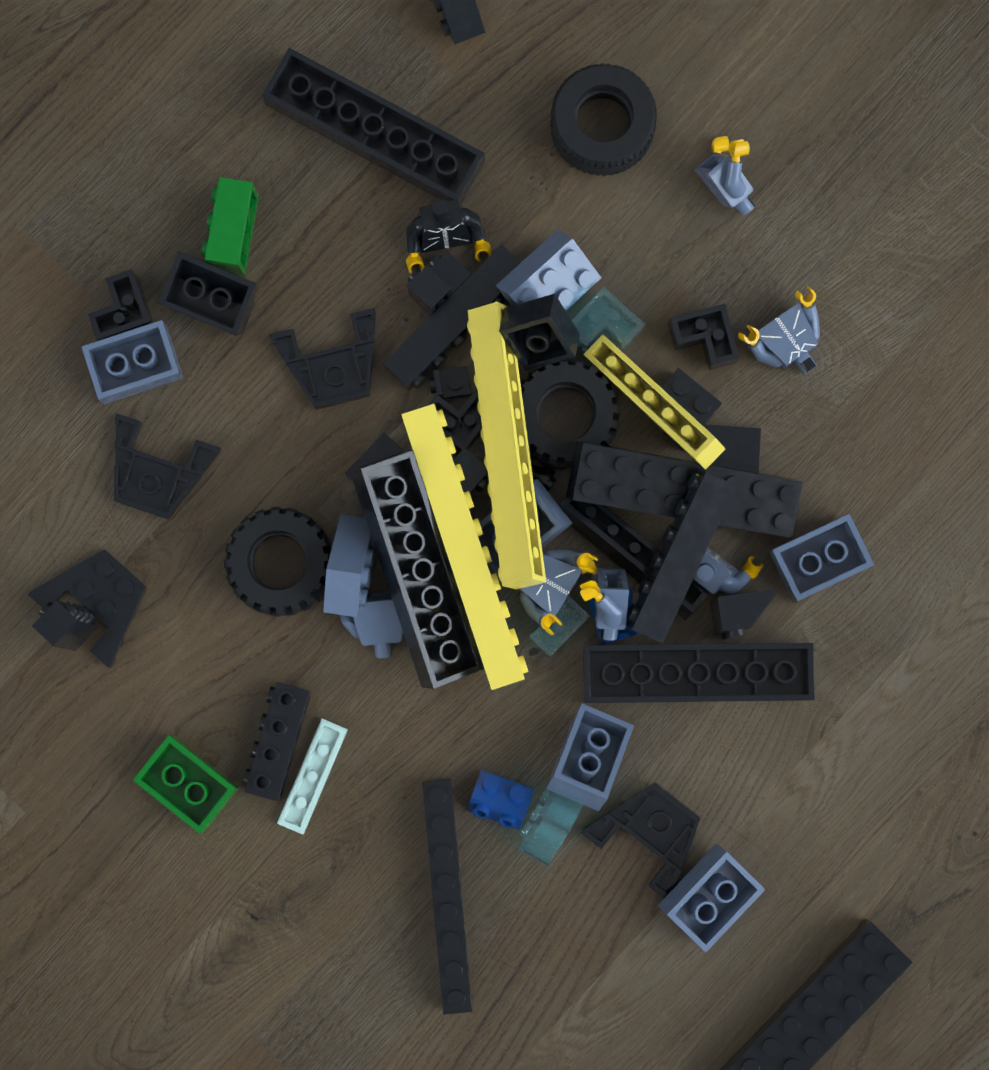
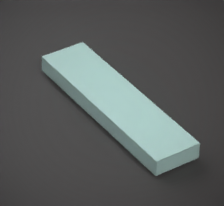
M321 718L277 824L300 834L305 833L348 729Z

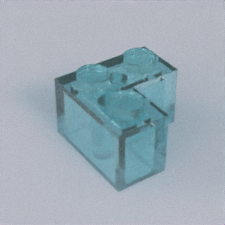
M604 286L572 320L580 333L578 346L584 352L603 332L625 350L643 331L645 323Z
M569 595L556 615L562 625L552 623L549 628L554 635H549L540 625L529 636L549 658L590 617Z
M546 789L539 800L544 803L543 806L539 804L536 806L529 818L533 823L527 821L519 835L524 839L518 849L548 866L569 834L583 805Z

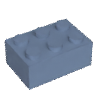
M557 229L502 279L496 287L511 306L555 294L566 311L601 279V276L573 238Z
M162 320L81 346L98 400L104 405L184 379L168 328Z
M539 479L533 480L541 544L542 548H544L573 523ZM490 513L479 522L483 535L478 536L481 547H488L492 562L488 563V565L498 576V568L500 566L498 553L494 545L496 539L495 526L492 523Z
M340 515L326 568L324 613L358 617L360 606L365 607L368 590L364 588H370L372 571L370 569L374 570L376 553L372 549L375 546L366 519L363 517Z
M850 514L769 552L792 603L874 566Z
M582 703L572 719L546 789L599 811L608 799L634 725Z
M716 843L660 902L658 907L701 949L707 952L765 889L726 850Z

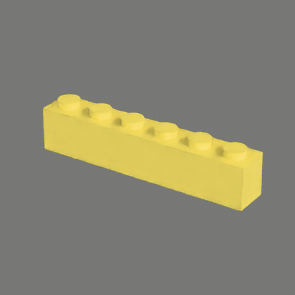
M602 334L583 354L705 470L725 450L722 444L606 336Z

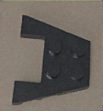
M375 308L350 314L357 339L355 343L309 355H300L294 329L269 335L273 345L315 410L370 397L376 323Z
M116 413L114 501L169 520L219 455L221 448L196 440L187 466H181L133 450L142 422Z
M104 549L30 591L28 596L43 608L50 601L52 603L56 600L59 601L69 591L109 628L90 652L108 668H111L116 660L115 657L119 648L124 642L130 623L140 606L147 586Z
M654 782L586 826L581 831V834L602 849L618 827H622L666 862L649 883L651 889L665 898L676 887L697 830L700 816L658 783Z

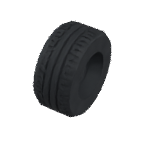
M601 63L600 65L593 64V66L583 67L579 71H575L574 74H571L568 79H565L553 99L550 128L554 145L562 158L566 159L567 163H570L572 167H576L579 171L582 170L584 173L606 176L608 174H618L621 171L624 172L627 168L630 169L633 165L637 164L651 145L657 121L655 100L646 83L639 76L637 77L634 72H630L629 69H624L622 66L618 67V65L612 66L608 63L607 65ZM598 98L611 99L619 103L629 115V127L626 133L621 138L611 142H598L585 136L577 124L579 109L585 103Z

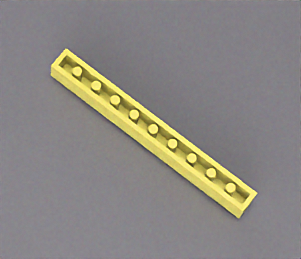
M494 302L468 310L469 321L467 322V328L472 342L470 353L475 366L474 383L478 390L479 398L477 409L482 422L481 438L484 442L486 454L484 464L489 478L487 489L492 502L491 520L495 526L496 534L494 545L498 553L500 566L498 568V576L502 586L517 590L546 583L518 360L499 332L504 308H507V306Z
M431 404L401 414L491 690L525 680L523 674L528 672L524 656H517L514 646L519 645L515 629H508L505 618L510 617L506 602L505 600L499 602L496 591L501 590L497 574H490L487 563L492 562L488 547H481L478 536L483 535L479 520L478 518L472 520L469 509L474 507L469 491L463 492L460 482L464 481L465 477L461 465H454L451 454L456 453L452 438L451 436L445 438L442 427L447 426L443 410L437 411L435 404Z

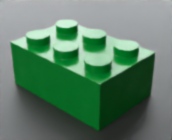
M219 177L218 185L213 186L211 201L215 202L213 213L209 212L207 217V229H210L209 238L204 240L202 245V256L205 257L207 263L244 277L259 199L253 182Z
M174 735L166 737L133 779L136 784L199 834L205 833L240 788Z

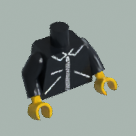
M436 200L433 204L420 207L418 217H415L406 229L407 252L410 253L406 259V264L409 272L412 274L411 268L414 264H419L421 270L425 267L422 257L419 255L420 251L425 253L472 244L473 241H476L474 247L476 260L480 262L479 252L486 251L490 256L491 245L489 242L484 241L486 236L479 215L468 208H463L459 200Z

